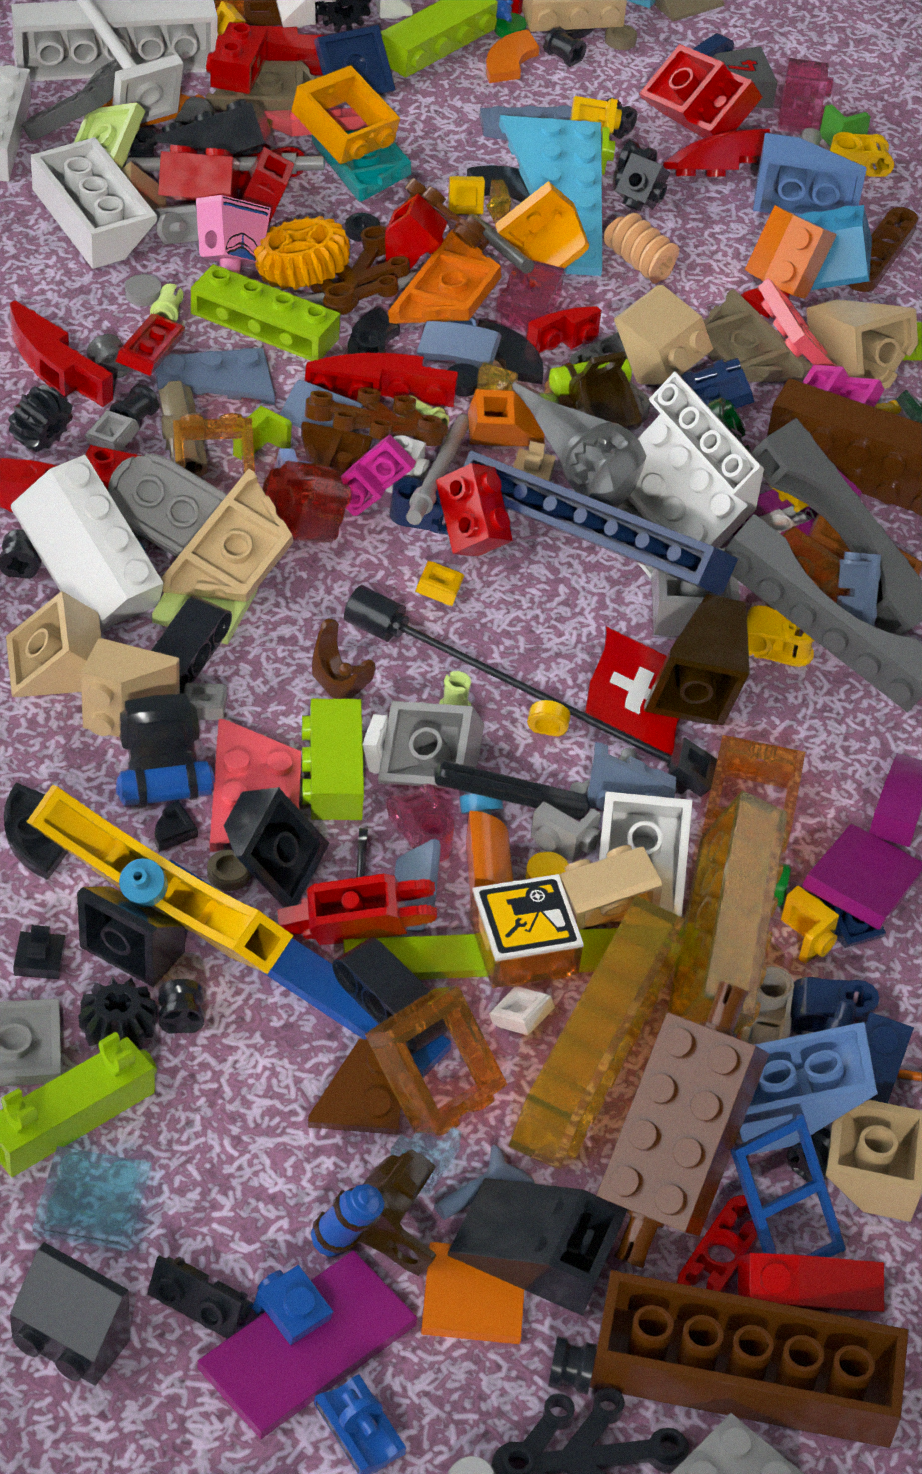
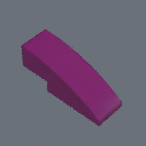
M896 753L875 809L869 833L878 838L910 847L922 812V760Z

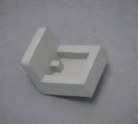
M543 802L534 811L530 837L535 839L542 849L555 851L573 862L583 851L590 853L596 847L601 837V831L598 830L601 813L591 809L578 822L548 803Z

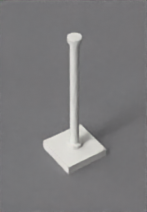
M76 0L123 68L115 72L112 106L137 102L145 110L141 123L178 113L183 61L178 54L136 65L93 0Z

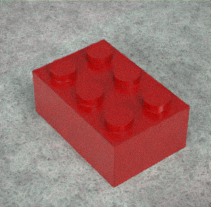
M170 145V152L161 151L158 195L167 199L196 201V198L217 195L238 199L240 162L232 157V153L226 149L206 148V155L197 154V151L189 146Z

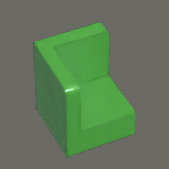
M832 104L827 105L824 108L820 128L822 139L831 147L833 136L839 132L867 134L871 116L867 112L845 117Z

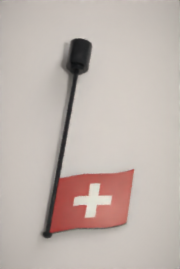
M364 585L358 586L350 596L344 611V621L386 642H389L393 636L399 638L403 633H406L541 701H555L564 705L569 710L570 715L668 763L667 768L670 767L676 726L679 718L644 712V704L663 666L666 655L606 626L604 651L589 684L584 713L408 626L409 617L405 615V605Z

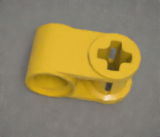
M839 132L833 136L829 151L865 166V176L886 177L894 168V160L888 153L889 144L884 136L879 134H852L848 132Z
M762 605L753 606L748 610L749 656L754 654V657L759 659L765 658L796 667L806 666L811 663L814 658L812 642L815 640L804 631L802 637H800V628L777 610ZM794 645L798 646L796 657L792 655Z

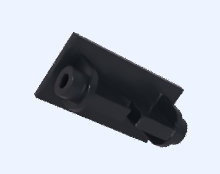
M159 1255L155 1262L147 1295L226 1339L233 1336L239 1318L245 1320L253 1308V1302L247 1299L248 1294L244 1291L239 1292L219 1280L214 1285L209 1283L210 1275L186 1263L185 1259L180 1256L173 1259L170 1256L164 1258Z

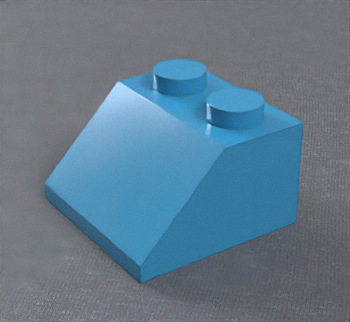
M864 205L843 206L835 210L811 211L803 215H797L837 234L811 290L869 281L872 236Z

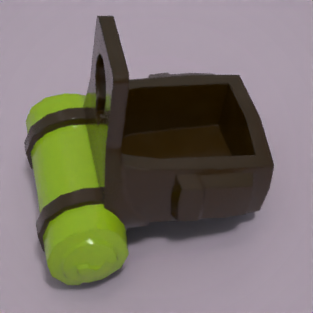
M625 351L593 357L587 362L577 364L566 363L561 367L550 369L549 386L557 397L567 395L571 397V400L574 402L572 409L620 424L630 431L636 430L642 425L644 411L637 389L631 388L629 383L632 377V368Z

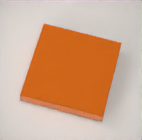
M430 1242L429 1248L436 1253V1257L427 1267L421 1335L520 1344L524 1290L447 1256L452 1244Z

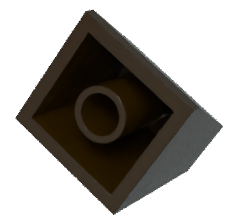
M706 594L671 647L644 704V712L703 724H725L750 674L746 602Z

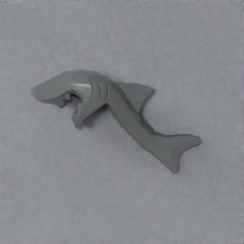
M514 382L512 385L513 389L531 410L551 447L561 460L564 477L573 490L618 508L635 490L644 468L646 453L640 441L630 430L620 424L560 405V400L556 395L541 393L522 383Z

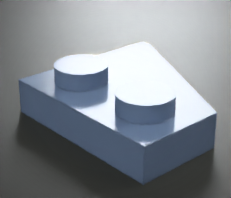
M595 742L587 791L589 807L599 808L601 811H604L606 792L674 798L676 791L675 776L659 769H652L644 762L631 756L626 762L608 754V745Z

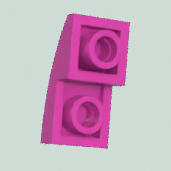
M389 434L330 486L329 491L353 516H358L379 500L385 490L393 485L395 481L397 482L414 468L416 461Z

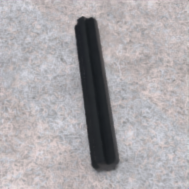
M446 760L439 761L433 773L435 783L438 786L535 809L543 802H546L573 818H583L590 806L588 804V797L582 793Z

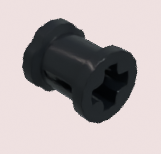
M560 26L553 28L547 34L543 49L547 54L557 55L569 67L582 61L587 48L586 42L568 36L566 30Z
M140 127L135 135L128 157H156L154 156V146L157 145L154 136L157 133L152 129Z
M136 384L131 388L129 396L123 401L113 403L109 411L135 419L138 425H140V420L146 415L151 416L159 410L160 404L157 395L151 388L146 385Z

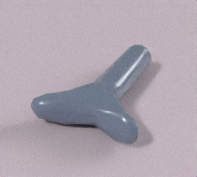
M494 1144L491 1147L487 1171L436 1202L434 1209L443 1220H446L472 1204L484 1178L535 1184V1181L522 1169L506 1163L502 1150Z

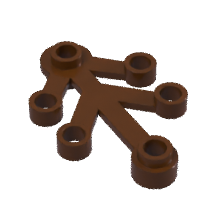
M414 178L405 186L404 189L410 194L406 201L419 193L448 222V232L454 229L453 233L473 249L478 247L483 252L490 242L483 235L486 230L484 226L471 216H468L465 220L445 207L443 203L446 198L431 186L426 188Z
M371 226L361 232L364 250L353 268L351 269L348 265H345L344 271L335 273L343 282L334 284L331 279H325L322 285L316 283L310 286L312 292H323L325 294L323 298L324 307L344 315L350 313L359 304L361 299L377 293L381 297H392L399 292L397 278L405 277L410 273L409 259L407 257L395 256L385 263L371 267L376 257L386 254V227ZM377 279L375 282L359 287L361 284Z
M368 387L358 389L357 402L367 409L337 403L333 400L331 393L319 390L312 391L310 397L305 402L304 416L306 418L320 422L333 420L332 426L341 431L370 428L369 435L376 439H384L389 434L392 437L398 435L412 436V439L425 442L426 446H438L442 444L443 437L448 434L447 425L442 423L439 417L422 415L415 410L416 399L410 396H395L392 411L380 402L381 392Z

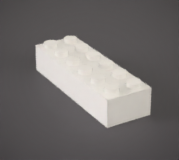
M93 0L136 65L178 54L183 61L182 73L206 72L208 54L210 52L214 53L217 40L218 16L214 0ZM77 1L11 4L15 66L17 68L29 69L30 81L91 78L99 68L116 59Z

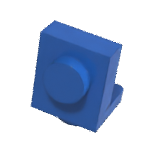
M299 1265L286 1273H283L281 1270L271 1273L257 1287L258 1292L252 1309L257 1316L266 1312L290 1346L332 1318L334 1311Z

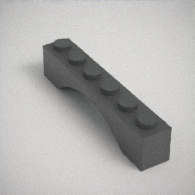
M795 418L767 436L751 454L764 467L763 477L772 488L788 493L806 503L824 517L841 536L851 552L881 555V577L878 582L877 618L875 621L881 630L903 636L922 622L921 578L911 567L907 558L901 554L885 533L884 528L877 523L867 510L860 497L840 475L836 466L813 440L809 431Z
M753 514L724 550V552L738 559L731 575L908 713L922 697V644L915 638L900 636L878 629L856 618L837 605L805 573L794 556L787 539L757 515Z

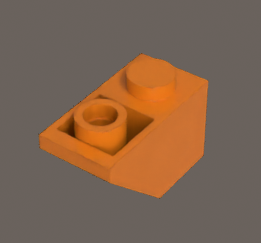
M475 390L468 410L469 444L529 446L530 441L545 444L544 433L531 410L517 393L503 390Z

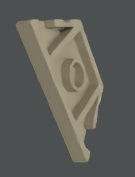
M265 61L250 94L217 88L213 94L208 93L206 95V101L213 106L214 110H227L226 105L246 99L247 103L252 102L263 108L264 111L292 110L297 86L314 80L317 77L310 74L309 68L302 61Z
M735 289L727 293L726 301L721 306L716 305L710 311L709 317L703 319L713 350L707 355L714 362L720 359L726 362L738 358L748 382H787L788 378L803 382L812 368V365L802 355L798 358L785 344V339Z

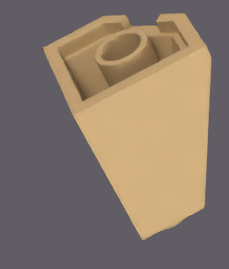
M836 299L806 308L809 330L828 352L826 356L837 366L844 367L849 377L880 379L884 389L891 387L898 376L895 371L905 355L911 356L918 345L916 309L912 307Z

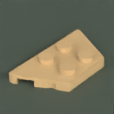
M248 468L161 577L164 583L162 592L247 602L292 545V533L284 520L279 518L276 513V507L269 496H266L257 482V476L254 471Z

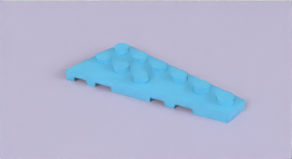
M500 115L499 127L508 138V147L511 154L516 156L519 163V172L529 194L532 195L549 181L575 204L589 242V248L579 259L564 269L565 273L601 276V122Z

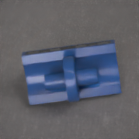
M360 1374L352 1377L339 1388L330 1392H322L314 1397V1405L357 1474H374L406 1454V1446L383 1412L381 1402L377 1396L372 1395Z

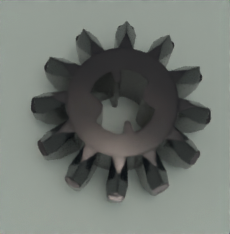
M371 0L318 1L320 4L316 7L317 14L323 16V24L328 26L333 23L334 31L338 33L342 26H346L347 31L353 30V23L362 27L364 24L362 16L370 15V7L367 4ZM346 1L348 7L341 8L339 2Z
M46 384L40 387L34 386L27 395L22 394L21 401L13 406L15 411L8 419L10 422L9 432L18 442L35 452L43 448L49 449L53 442L60 441V436L63 432L68 431L66 426L73 418L71 414L73 405L53 387H49Z
M112 976L108 986L95 982L91 989L92 994L83 995L80 1002L81 1010L78 1015V1022L81 1032L85 1033V1039L89 1046L99 1044V1041L114 1032L118 1033L119 1041L128 1037L139 1050L145 1044V1038H153V1033L156 1030L157 1005L155 1000L151 999L147 986L136 988L132 977L124 984H118Z

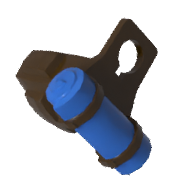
M413 1149L404 1152L400 1156L391 1155L386 1157L371 1170L363 1185H357L355 1188H350L347 1191L341 1190L333 1200V1205L326 1213L322 1211L318 1215L317 1219L313 1222L311 1230L313 1246L320 1254L334 1257L349 1251L358 1242H361L383 1253L405 1270L419 1276L434 1261L436 1253L404 1230L400 1222L436 1166L425 1156ZM396 1244L410 1248L415 1252L418 1259H412L404 1255Z

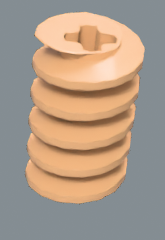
M631 213L626 217H617L607 226L604 233V243L606 246L612 248L617 255L622 256L624 261L630 263L635 270L640 271L645 278H649L652 284L668 278L673 271L679 256L680 249L678 245L670 243L667 236L661 235L657 228H653L648 221L642 220L640 214Z

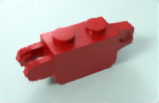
M383 873L316 883L307 888L308 897L301 899V904L277 909L278 925L292 935L303 934L304 939H316L319 945L343 943L344 939L381 938L407 934V927L436 921L437 908L431 905L405 907V901L434 896L435 882L429 879L398 882L395 875Z

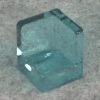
M452 1127L442 1141L423 1131H417L412 1139L401 1134L391 1147L390 1156H400L404 1152L413 1149L429 1159L436 1167L422 1190L430 1194L459 1154L461 1131Z

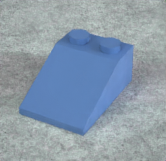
M765 133L755 186L753 211L771 213L774 205L795 215H803L811 211L822 212L835 210L843 206H859L866 167L802 138Z
M861 1022L756 1044L755 1046L768 1052L769 1056L740 1129L742 1142L744 1143L795 1118L798 1114H804L810 1135L877 1095L865 1023ZM795 1131L749 1155L794 1146L801 1142L798 1132Z

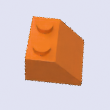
M774 205L744 270L762 281L770 278L780 290L805 299L837 234Z

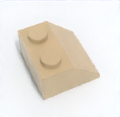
M657 285L614 318L636 382L640 384H663L674 371L681 376L713 350L702 316L664 285Z
M61 591L6 636L12 696L26 697L81 692L80 672L98 638H102L98 612Z
M98 638L80 672L83 728L89 729L99 736L112 735L119 737L120 712L125 710L126 700L153 695L180 694L179 658Z
M631 845L620 846L609 851L606 854V859L591 863L589 859L579 860L565 867L566 872L559 874L579 930L590 929L660 905L662 882L643 846L632 849Z
M867 1100L831 1123L826 1177L863 1212L911 1222L922 1194L921 1110Z

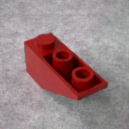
M263 147L245 177L238 199L270 207L269 226L288 184L294 163Z

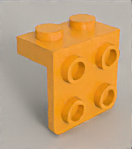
M549 181L495 223L497 232L533 261L534 269L527 274L530 283L535 287H542L548 281H551L563 269L579 259L589 248V242L575 204Z

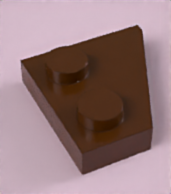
M304 421L301 424V439L307 460L312 463L311 475L316 476L315 489L330 492V486L373 448V437L369 435L341 431L332 427Z
M359 1039L308 1115V1128L398 1135L406 1042Z

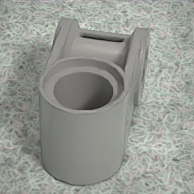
M768 966L756 973L743 1019L740 1040L756 1045L789 1038L794 982L791 975L784 969Z

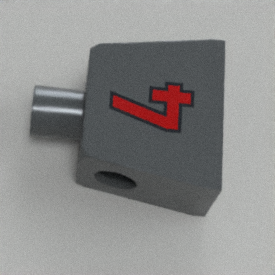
M762 47L716 53L713 58L724 62L729 71L754 82L763 97L755 106L756 108H773L778 82Z

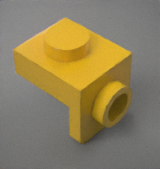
M575 96L572 102L570 120L601 122V133L603 127H610V136L614 129H619L622 110L617 109L618 99L611 98L609 101Z
M796 886L787 894L781 920L804 937L799 960L806 964L816 954L824 957L833 948L837 940V935L834 933L839 915L827 907L818 897L812 896L800 886Z

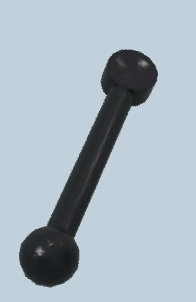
M359 828L356 877L365 876L368 829Z

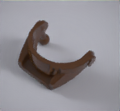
M328 618L322 622L312 657V675L333 699H350L372 681L376 666L370 659L363 661L360 665L351 666L349 663H343L337 645L339 624L335 619Z

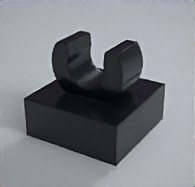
M685 737L674 745L668 774L676 777V793L683 794L689 789L702 797L711 790L717 758Z
M31 925V932L20 931L13 965L14 976L60 979L66 935L51 934L50 926Z

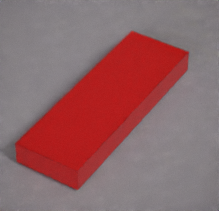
M151 313L120 348L115 362L151 376L163 362L164 358L178 344L183 336L185 327Z

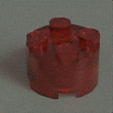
M285 461L282 467L270 470L262 488L265 495L269 496L276 507V513L279 518L284 520L292 533L293 541L330 543L336 540L339 535V528L343 522L345 509L352 500L350 486L343 484L342 478L334 468L324 464Z

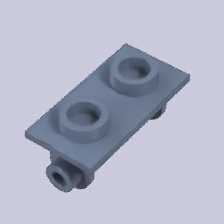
M845 552L844 560L840 559L838 587L850 588V596L837 595V605L856 618L875 626L878 582L881 577V555Z

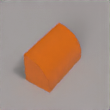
M469 811L466 851L471 910H479L472 891L474 887L513 881L508 829L501 820L484 812Z

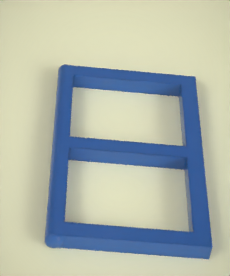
M798 1114L795 1118L730 1149L763 1253L777 1254L766 1218L815 1193L818 1195L832 1242L807 1255L832 1257L846 1250L804 1114ZM797 1131L813 1180L762 1206L746 1156Z

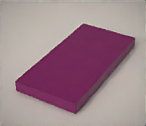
M354 1250L311 1280L334 1311L330 1321L290 1346L265 1312L197 1360V1369L260 1440L312 1403L316 1395L327 1392L417 1325V1316Z

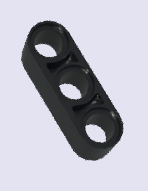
M195 595L187 599L151 650L179 658L180 694L184 693L185 684L193 683L226 636L232 621L231 611Z
M368 938L333 960V972L342 988L396 1042H406L405 1051L408 1053H417L452 1029V1019L446 1006L376 938Z

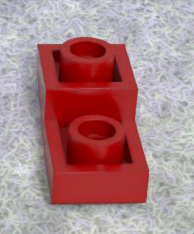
M597 306L578 307L544 315L528 322L527 340L536 348L539 354L547 349L554 350L561 342L570 349H574L583 343L590 344L599 334L602 310Z

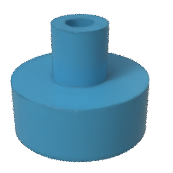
M476 794L459 797L461 814H469V811H478L492 815L491 811L504 809L503 801Z
M136 859L127 864L122 870L119 885L123 895L132 904L139 907H150L163 899L167 892L168 880L165 872L156 862L150 859Z

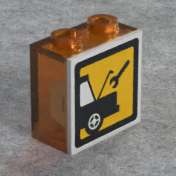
M559 874L474 887L472 889L469 920L492 988L504 986L518 987L528 982L546 979L559 980L570 975L579 974L584 944Z

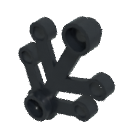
M604 1388L595 1395L592 1412L563 1450L543 1452L557 1430L566 1429L571 1425L575 1411V1405L571 1398L564 1394H553L545 1401L543 1417L523 1442H509L499 1447L493 1456L491 1466L494 1467L498 1474H556L564 1472L567 1474H607L600 1468L649 1462L660 1472L672 1473L688 1457L689 1444L686 1437L677 1429L662 1428L655 1431L648 1440L593 1446L609 1424L620 1420L625 1405L624 1397L618 1390ZM609 1401L614 1403L617 1409L608 1411L602 1408L600 1404ZM560 1407L567 1412V1415L558 1417L552 1414L550 1410ZM663 1441L673 1442L678 1449L674 1451L665 1450L660 1443ZM519 1459L525 1462L527 1466L523 1469H515L509 1462Z

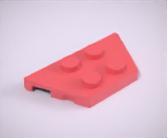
M219 719L210 852L223 850L224 845L230 843L223 825L242 792L279 787L299 809L302 751L226 719Z

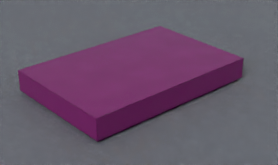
M851 823L810 870L802 887L880 930L922 875V862Z

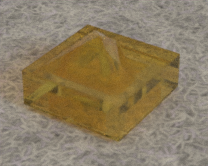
M503 179L491 180L490 198L486 207L494 224L507 215L511 208V198Z
M484 362L478 372L477 389L514 391L516 393L512 385L514 382H517L518 374Z

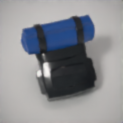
M185 693L153 695L126 700L125 710L120 712L119 737L122 747L128 750L129 762L128 770L120 771L116 781V795L119 796L123 806L138 805L143 807L150 803L181 799L197 800L198 797L211 796L214 789L215 774L207 761L197 760L196 753L194 752V741L199 739V721L196 707L190 703Z

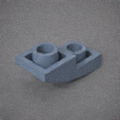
M426 321L416 353L419 356H424L426 360H454L457 364L465 363L477 368H492L502 336L499 332L467 324Z

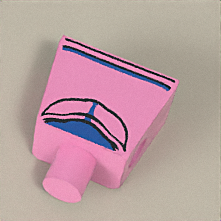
M224 195L196 198L199 254L201 257L218 261L220 267L238 274L241 273V265L255 264L257 261L253 250L261 245L260 240L266 237L271 208Z

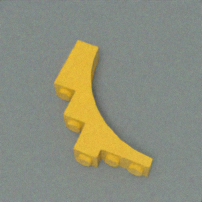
M52 785L27 820V823L87 864L94 872L118 889H120L119 879L121 872L127 864L136 859H150L156 862L167 876L168 888L163 899L150 907L185 926V929L194 932L229 958L265 974L269 973L294 936L259 910L222 893L155 853L87 808L58 786Z

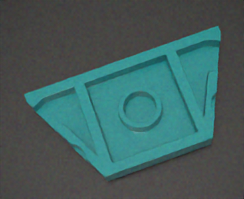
M345 131V132H346L347 134H350V133H353V132H355V131ZM311 135L312 142L317 150L324 156V159L359 202L370 198L411 175V161L395 142L387 148H380L365 154L360 159H353L340 165L314 135Z

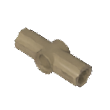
M170 381L164 388L159 390L163 439H166L165 450L170 451V459L196 476L202 477L207 474L208 470L204 450L202 416L200 412L196 413L191 387L185 386L182 381Z

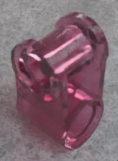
M431 784L421 785L419 791L400 798L397 795L387 798L388 816L398 832L403 834L412 849L432 839L440 840L441 844L439 863H443L451 857L455 821L440 801L438 794Z

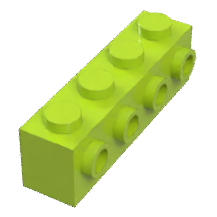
M440 0L381 31L390 69L407 78L493 31L497 22L498 2L496 0Z
M212 264L191 286V314L310 361L322 359L339 340V312L226 268Z

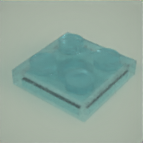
M57 1146L32 1226L33 1235L129 1252L152 1171L151 1162Z

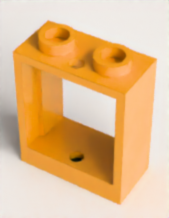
M351 65L298 85L291 110L340 165L353 159H360L365 154L380 148H387L393 144L401 119ZM347 102L368 127L347 134L328 114L326 109Z

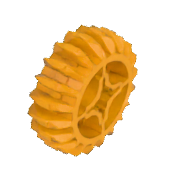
M310 216L299 220L295 218L291 222L283 221L280 226L271 227L270 231L266 233V237L260 240L261 245L253 250L257 261L255 266L263 282L269 283L271 287L280 286L281 290L289 287L297 290L299 287L304 286L310 288L311 285L316 283L322 285L323 280L335 278V273L344 271V266L349 263L350 243L342 225L336 223L334 219L328 218L324 220L323 216L311 219Z

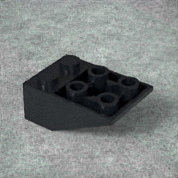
M246 99L226 105L228 111L214 114V111L194 116L195 122L182 126L181 122L166 125L161 128L162 134L154 136L156 142L168 147L170 145L189 146L198 152L206 153V148L226 149L232 153V157H243L260 153L263 147L269 150L276 149L263 108L252 102L247 103Z
M484 1178L447 1256L583 1316L616 1242L628 1209L597 1197L595 1194L583 1189Z

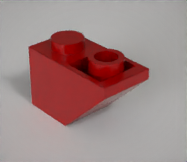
M419 193L394 210L385 230L386 262L395 256H405L409 259L410 269L426 252L432 254L444 242L442 236L448 223Z

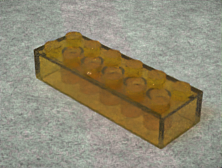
M743 790L700 838L667 1010L668 1013L700 1024L701 1020L706 1022L719 988V982L729 983L731 986L734 985L749 992L733 1031L735 1034H738L745 1026L751 1027L760 1012L761 1003L757 1001V996L767 971L766 966H763L764 954L772 940V932L769 931L770 919L778 904V898L774 894L776 884L783 872V864L780 863V857L789 837V832L785 831L788 812Z
M636 895L531 1087L508 1147L559 1170L567 1155L574 1159L577 1158L588 1135L587 1131L591 1123H595L605 1103V1097L609 1089L613 1088L620 1075L627 1054H631L642 1031L640 1029L644 1022L648 1021L658 1001L661 989L666 987L675 968L674 964L686 939L679 937L685 922L684 918Z

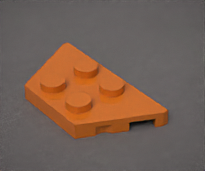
M452 229L442 245L431 255L388 310L389 322L397 324L422 323L426 321H469L502 278L501 266L492 258L484 256L482 250L478 247L473 249L462 242L453 233L454 229Z

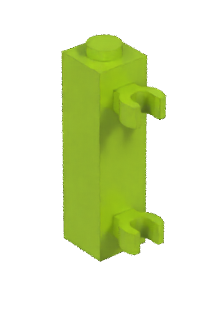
M114 1032L99 1041L100 1053L24 1097L20 1088L2 1097L3 1109L0 1110V1164L12 1178L154 1094L157 1067L151 1055L145 1049L139 1050L128 1037L119 1041L118 1033Z

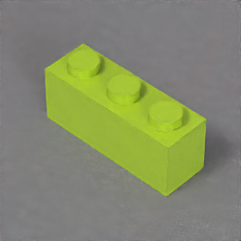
M311 698L310 716L302 715L301 738L302 741H310V747H302V772H310V779H302V804L310 805L311 820H362L364 779L361 699Z

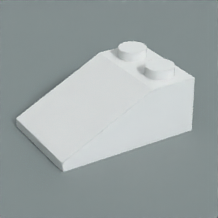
M615 792L605 793L599 861L606 859V854L617 847L631 845L632 849L643 846L662 882L660 905L611 922L645 926L681 925L692 800Z

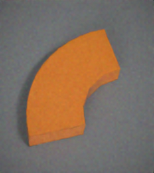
M528 29L506 35L490 48L486 59V76L489 83L520 79V65L527 59L539 56L540 47Z

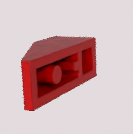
M748 1253L738 1257V1295L809 1310L884 1312V1262L794 1254Z

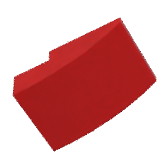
M681 44L676 47L639 92L640 97L655 109L702 138L737 130L763 98L752 80L729 71L724 62Z

